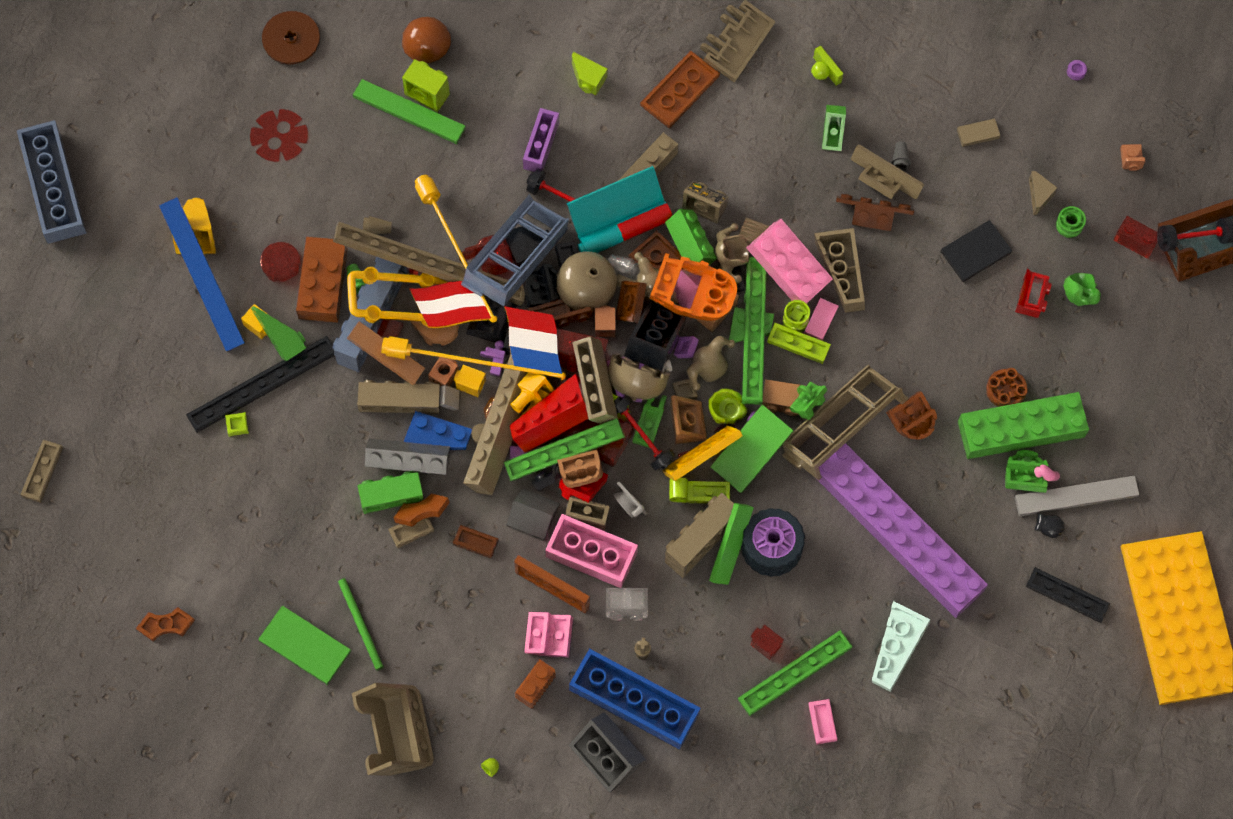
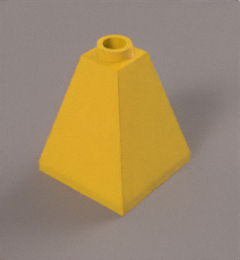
M193 198L187 200L183 209L203 253L216 254L212 227L204 199ZM173 237L176 254H181Z

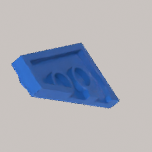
M415 411L404 442L450 446V450H466L472 436V429Z

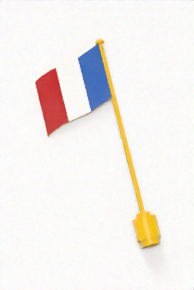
M504 306L509 322V348L513 365L414 349L412 344H409V339L384 337L381 353L386 354L388 357L406 359V356H410L411 352L558 377L561 380L566 378V374L561 371L557 353L555 320L553 315Z

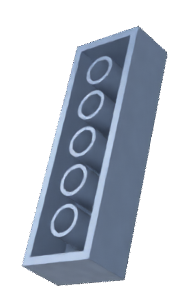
M53 120L17 130L42 232L47 243L86 234L56 121Z
M379 257L375 259L376 265L374 268L378 272L407 274L409 271L408 267ZM377 280L373 284L362 286L358 293L357 309H367L371 305H376L381 311H389L403 282ZM351 314L348 321L345 320L342 325L340 338L337 337L333 343L337 364L360 372L368 353L349 341L347 337L359 321L378 334L385 319L369 323L365 318L355 317Z

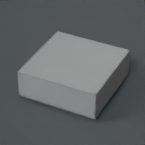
M447 385L440 386L439 406L453 411L459 410L460 390Z

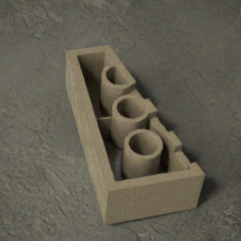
M854 228L814 233L816 247L828 274L833 278L831 280L845 313L865 310Z

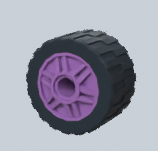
M768 508L767 510L759 511V513L751 517L749 524L743 532L744 537L741 548L745 562L752 570L769 577L781 576L784 573L790 572L798 564L805 544V533L798 519L791 515L790 512L783 511L782 509Z

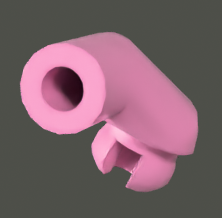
M1040 465V467L1034 469L1036 477L1041 478L1043 476L1046 481H1057L1060 478L1059 472L1053 471L1046 465Z

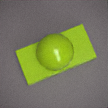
M822 46L815 48L813 58L816 63L811 69L813 77L817 80H824L829 77L836 86L842 83L843 72Z

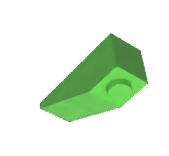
M254 306L251 308L283 360L287 361L306 349L304 345L306 340L300 331L296 332Z

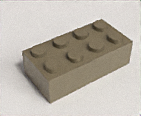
M723 493L718 497L714 496L707 504L709 507L704 512L700 510L694 517L695 521L690 526L686 525L679 534L681 536L676 541L674 539L671 540L666 546L665 563L682 578L724 536L734 503Z

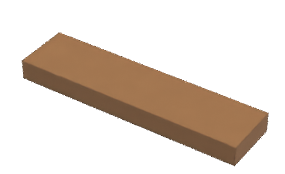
M360 321L347 337L349 341L411 385L416 383L425 367L409 356H406V359H400L382 354L381 349L384 338Z

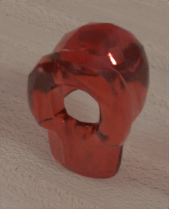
M494 235L483 237L476 245L465 248L462 251L465 260L474 259ZM505 238L494 253L513 263L512 253ZM490 258L481 266L482 271L495 276L502 275L509 270Z

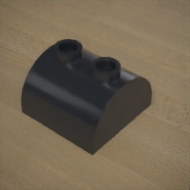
M484 295L493 315L497 316V321L494 323L490 322V320L470 321L466 334L494 343L499 340L504 343L507 328L509 329L505 308ZM510 301L505 304V307L516 308Z

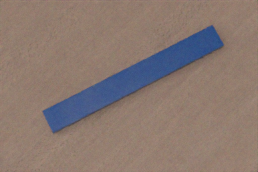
M176 197L159 205L226 352L245 344L179 198Z

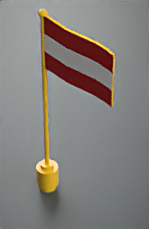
M421 175L415 180V189L424 204H433L466 269L468 264L436 203L441 194L434 180L429 175ZM462 281L448 282L427 288H409L428 328H445L470 321L490 320V322L494 323L497 321V316L493 315L484 295L481 297L461 285Z

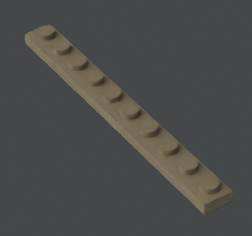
M338 222L333 239L335 243L449 282L464 280L466 269L461 263ZM478 270L482 274L486 275L487 277L491 278L492 280L498 282L503 286L509 281L507 279L495 276L493 274ZM523 285L510 298L509 301L519 306L523 304L525 297Z

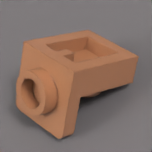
M1141 144L1122 145L1120 148L1122 168L1129 169L1130 171L1142 169L1145 157L1142 156Z

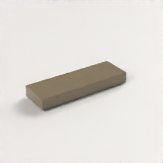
M47 440L42 441L20 494L21 497L41 503L63 450L62 445Z

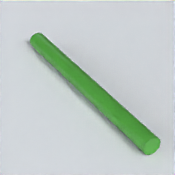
M345 578L338 581L373 665L376 671L384 668L349 585Z

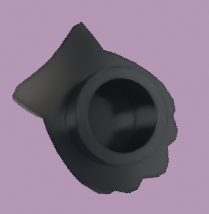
M1038 514L1034 530L1041 531L1048 537L1057 538L1061 536L1065 528L1063 526L1064 522L1060 517Z

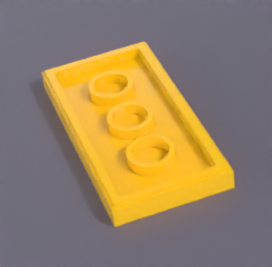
M726 426L672 462L662 471L666 477L676 481L743 435L740 430Z

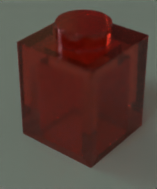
M765 624L761 629L757 627L750 636L752 638L751 646L769 660L772 659L784 642L783 638Z

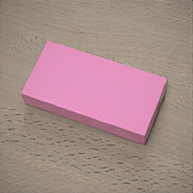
M820 298L804 334L823 341L837 312L838 305Z
M830 700L809 702L808 706L816 745L837 741Z

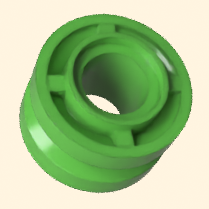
M1074 206L1062 209L1056 220L1057 231L1067 238L1078 236L1086 223L1084 212ZM1067 220H1072L1075 224H1069Z

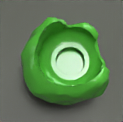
M1075 273L1065 279L1063 287L1071 303L1083 306L1094 305L1100 301L1101 293L1098 289H1095L1097 284L1095 283L1094 275Z

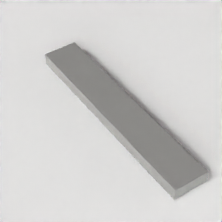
M1135 476L1050 489L1046 493L1031 492L1015 495L1014 498L1018 515L1025 516L1134 498L1139 496Z

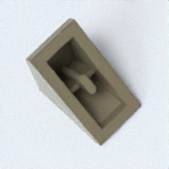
M1032 171L1029 177L1033 215H1037L1054 197L1057 187L1038 172Z

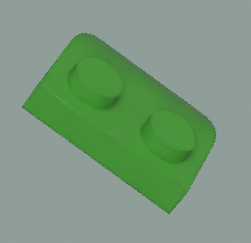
M1020 450L1016 455L1010 456L1005 471V488L1046 493L1047 481L1043 476L1041 478L1036 477L1034 469L1040 467V465L1048 466L1047 461H1043L1038 457V453L1030 450Z

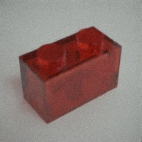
M1126 216L1116 233L1114 241L1149 259L1158 243V232Z

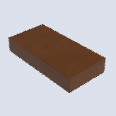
M460 525L453 545L492 559L499 538Z

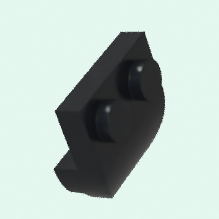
M543 264L541 267H536L523 283L528 308L560 299L556 289L558 271L553 268V265Z

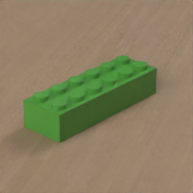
M1079 392L962 413L958 420L967 459L1085 438L1089 431Z

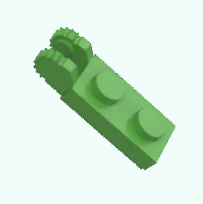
M662 395L658 408L652 406L655 398L647 400L638 423L653 444L664 413V406L667 400L665 395ZM636 431L633 443L650 448Z

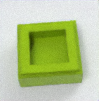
M246 412L225 415L228 436L249 434Z

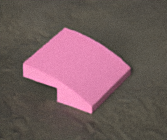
M529 612L524 652L532 655L569 658L573 617L571 615H551L549 612Z

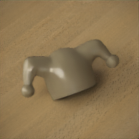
M732 223L730 227L716 234L718 243L715 247V255L720 263V269L729 273L738 284L742 281V277L740 275H733L732 270L736 266L746 264L749 261L750 253L746 248L748 244L743 235L729 236L733 231L736 232L739 229L737 223Z
M637 252L634 256L640 268L637 282L647 283L645 297L650 298L660 269L654 268L641 252ZM673 291L671 301L677 305L679 300L677 299L676 292Z
M717 336L709 345L701 347L695 352L692 364L687 368V375L692 382L693 390L698 391L701 387L697 381L698 375L704 381L712 382L725 374L728 362L721 353L724 345L733 348L735 346L734 340Z

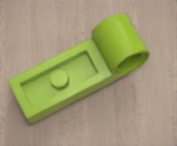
M679 478L676 481L669 480V500L671 502L708 503L714 496L718 497L721 493L730 499V482L688 481L686 478Z

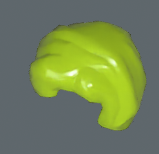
M722 388L714 392L708 401L710 414L718 424H734L737 420L743 419L748 411L745 404H742V395L733 389Z

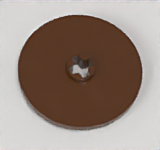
M286 11L275 15L267 22L262 32V43L266 53L273 60L282 64L291 65L306 61L316 52L320 42L317 24L308 15L297 11ZM292 35L294 40L290 41L288 36Z

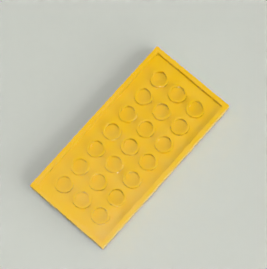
M1202 531L1122 544L1121 551L1159 705L1233 693V650Z

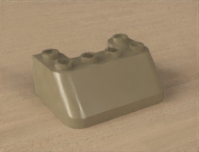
M374 683L352 693L355 709L361 714L371 715L378 754H371L366 758L368 775L392 776L423 769L433 764L434 757L422 698L417 687L403 684Z

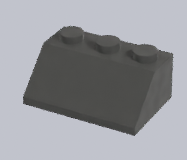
M605 712L591 719L569 744L570 748L609 793L631 776L646 760Z

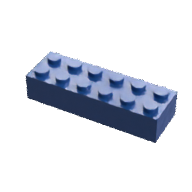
M590 648L569 684L571 692L679 750L700 714V707Z

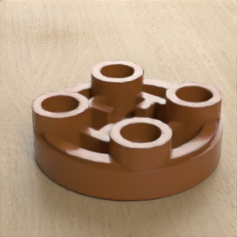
M1014 368L1001 369L994 372L986 386L988 398L998 407L1022 403L1028 390L1024 377Z

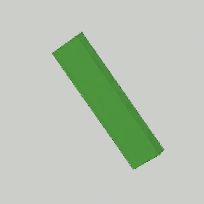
M734 503L709 581L729 585L743 542V532L749 524L754 507Z

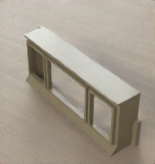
M868 364L814 412L810 420H805L794 430L783 444L785 453L782 456L797 469L804 468L812 476L820 480L822 477L819 467L890 402L896 399L901 404H904L908 397L903 394L902 388L892 384ZM871 382L887 392L876 403L860 393ZM855 397L869 409L833 440L820 428ZM815 434L827 443L828 446L811 460L798 448Z

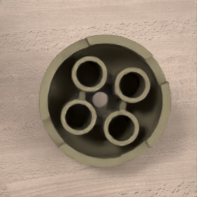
M584 251L573 254L565 260L557 273V292L562 301L574 310L591 307L592 312H595V308H600L610 302L617 288V275L614 267L604 256L595 252Z
M619 353L612 354L608 366V375L611 385L625 396H629L634 401L636 399H653L664 391L670 376L668 370L664 369L663 372L650 368L647 365L638 369L639 362H634L627 357L620 358L621 354Z

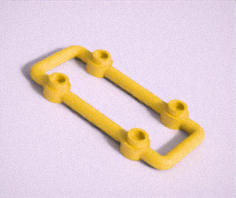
M367 267L364 271H352L347 278L349 310L353 316L363 317L369 323H375L379 319L421 321L423 325L427 326L421 313L381 311L376 305H371L367 309H357L355 279H362L364 283L369 285L377 280L419 283L422 288L431 287L434 284L448 283V281L426 273L421 275L378 272L374 267Z

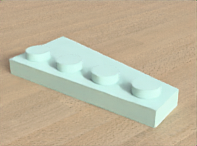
M893 601L881 650L873 673L872 683L891 692L927 629L930 619Z

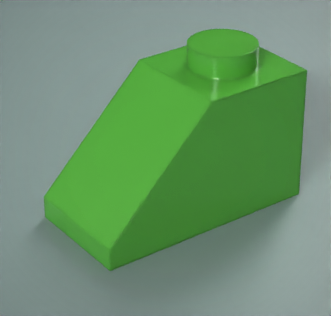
M826 105L822 149L841 151L846 107Z

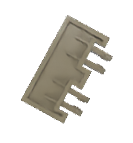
M747 0L741 3L739 9L732 5H728L726 8L729 14L738 19L739 22L726 14H722L720 19L726 24V27L719 38L712 34H708L706 37L709 43L719 49V52L706 43H702L700 46L701 50L706 53L703 61L733 82L737 80L775 24L773 19Z

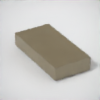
M995 119L957 127L962 147L1000 138Z
M429 518L419 521L414 527L398 524L388 529L397 549L434 532Z

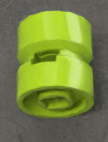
M801 300L789 302L784 309L783 326L802 333L809 322V306Z

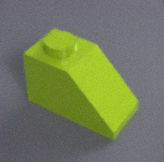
M573 52L572 66L579 87L585 93L597 95L607 79V68Z

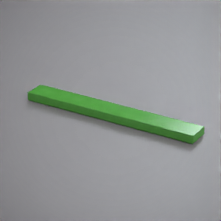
M749 257V261L746 263L742 404L762 405L766 270L754 257Z

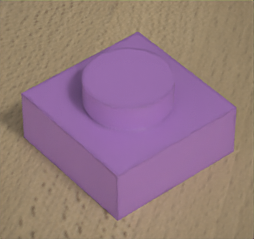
M694 336L679 337L674 356L677 358H693L699 340Z

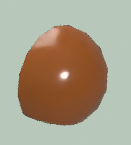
M420 17L411 21L405 28L402 36V47L405 54L419 62L432 63L439 60L447 53L451 45V35L448 28L434 17Z

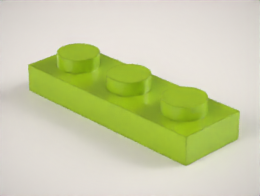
M774 323L767 340L769 344L821 364L824 363L831 346L827 342Z

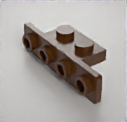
M843 193L841 196L836 197V202L855 205L852 225L891 231L894 212L914 215L915 212L914 209H911V205L900 203L899 206H893L890 201L880 200V203H876L867 197H861L858 200L853 199V195Z
M562 299L528 308V311L553 315L556 327L559 326L560 328L566 327L575 321H587L592 317L591 307L570 312L569 306Z

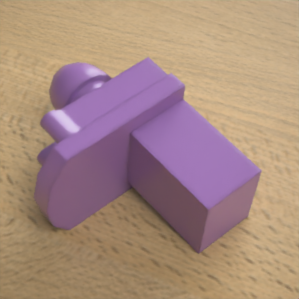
M501 340L495 343V349L486 347L485 351L480 352L482 357L493 359L495 363L504 364L506 352L502 351L504 343ZM491 366L490 374L501 377L503 368Z

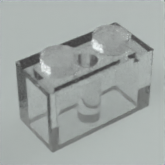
M606 588V617H610L611 620L631 618V620L635 621L647 618L648 588Z

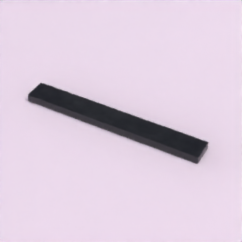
M325 336L307 346L306 349L289 360H282L186 414L196 433L225 418V415L232 414L334 356L333 344L328 336Z

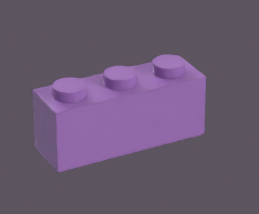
M540 108L523 157V169L535 172L536 169L544 170L559 125V113Z

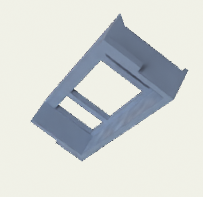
M529 194L466 267L464 280L461 285L481 297L484 294L505 306L566 233L569 218L565 219L537 203ZM527 213L552 229L548 233L523 217ZM517 224L544 238L520 267L494 253ZM488 258L514 272V275L504 286L478 271Z

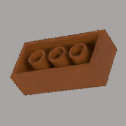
M306 237L296 307L298 319L338 323L348 252L347 246L335 243L333 239Z

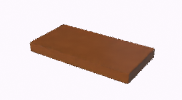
M690 51L640 102V106L670 129L720 77V73Z
M519 555L514 561L516 574L581 612L587 613L590 608V596Z

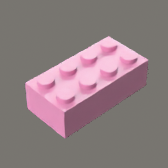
M782 219L774 222L746 247L791 301L801 300L807 304L833 280Z
M561 514L545 554L546 558L622 588L638 552V545Z

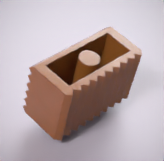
M539 659L516 690L515 698L530 709L534 708L533 705L539 702L538 699L541 698L543 692H546L548 685H551L553 679L556 678L555 669Z

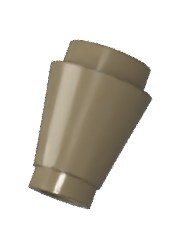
M369 216V218L364 217L363 230L376 235L391 234L392 222Z

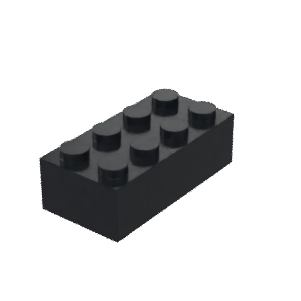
M650 300L630 336L624 357L662 371L683 332L687 317L676 314Z

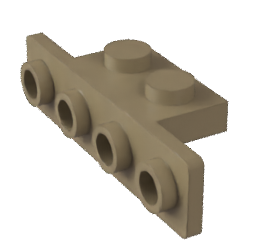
M861 145L856 146L851 160L865 168L859 176L860 181L890 199L899 190L914 199L919 197L924 187L922 182Z

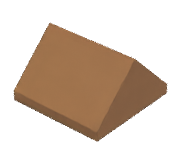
M675 395L671 396L670 408L675 443L707 440L702 402Z

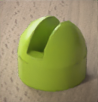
M489 758L481 764V767L487 775L493 777L498 772L499 763L496 759Z

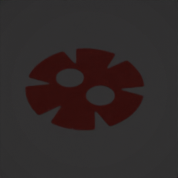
M279 109L278 119H276L273 110L262 114L256 120L263 129L252 127L250 142L252 146L263 144L256 150V153L262 158L278 162L280 152H282L284 159L287 161L302 151V148L295 142L307 143V126L295 127L302 118L290 110ZM279 122H288L290 130L284 134L277 131V124ZM270 138H279L281 146L275 150L268 147V140Z

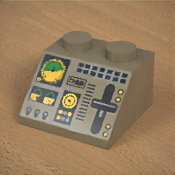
M692 181L683 192L682 208L693 210L696 215L718 224L728 205V196L720 190L715 191L708 188L702 182Z

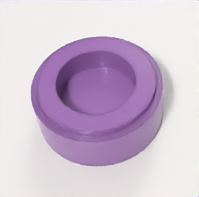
M1080 60L1070 62L1067 68V75L1072 80L1083 79L1087 72V66Z

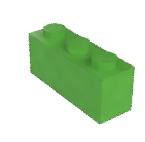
M679 209L665 224L680 255L690 258L692 261H704L709 263V265L712 264L717 258L713 247L705 235V231L697 219L696 213L693 210Z
M408 471L397 477L385 476L382 480L378 481L366 480L358 485L364 514L424 500L418 472Z

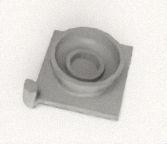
M618 482L617 484L622 491L615 493L614 497L630 517L636 518L642 512L644 515L648 514L644 510V506Z

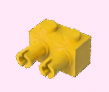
M528 372L517 384L521 389V393L510 406L517 413H521L530 402V406L523 413L525 414L553 392L554 388L546 377Z

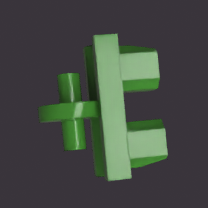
M809 382L807 386L800 385L797 388L799 396L790 406L791 412L798 413L801 418L810 420L814 415L812 409L815 406L822 405L825 401L826 386H818L812 382Z

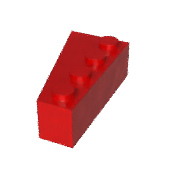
M576 374L509 425L513 440L524 453L589 419L580 378Z

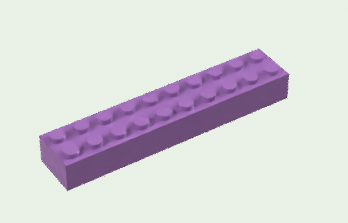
M846 443L819 467L822 478L818 481L955 618L986 590L988 584Z

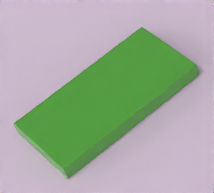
M763 404L741 429L740 432L743 436L727 446L711 466L714 471L727 482H730L740 493L745 491L794 432L792 428Z
M284 606L279 609L258 639L261 643L326 685L329 684L351 652V649Z

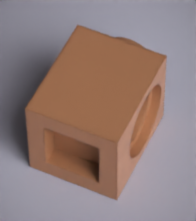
M607 305L595 308V337H615V308Z
M439 357L428 374L429 382L450 387L457 370H459L457 362L454 359ZM442 369H448L450 371L448 374L445 375L439 373Z

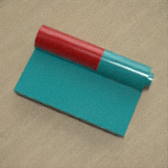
M653 166L567 203L580 242L577 245L580 252L599 253L663 225L673 216L668 204L664 201Z

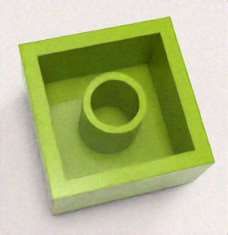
M414 59L402 76L404 94L436 112L440 110L450 95L447 75L440 70L436 71L430 68L426 62H419Z

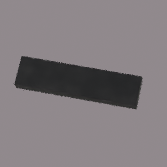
M1036 567L1025 586L1099 623L1103 621L1111 604Z

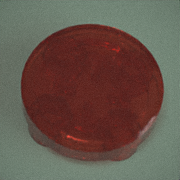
M276 242L264 249L261 254L260 264L262 271L271 281H285L299 273L301 260L294 246L286 242Z

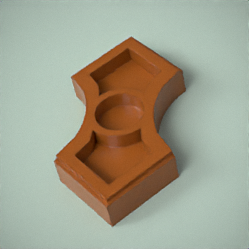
M430 494L426 499L418 503L403 504L393 518L395 523L414 527L425 518L440 517L450 501L448 497Z
M179 607L166 615H155L148 612L136 627V630L153 642L159 636L168 633L178 634L183 637L195 619Z

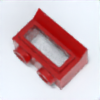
M1027 268L1015 312L1038 318L1041 312H1045L1047 301L1044 300L1045 294L1049 295L1052 283L1048 282L1050 276L1032 272Z

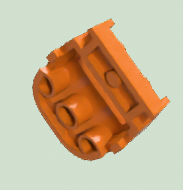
M665 253L650 299L676 314L700 320L715 321L724 317L731 310L737 294V284L729 273L720 268L715 269L709 266L707 262H696L682 256L680 260L669 258V254ZM681 269L701 276L691 309L675 305L671 301Z

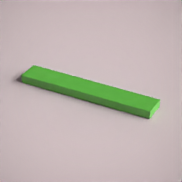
M361 79L353 93V98L455 144L458 143L466 129L465 125L363 79Z
M616 418L505 461L504 464L510 481H514L558 464L557 460L592 451L623 439L625 435L619 419Z
M840 630L740 696L738 701L747 714L751 716L852 649V645Z

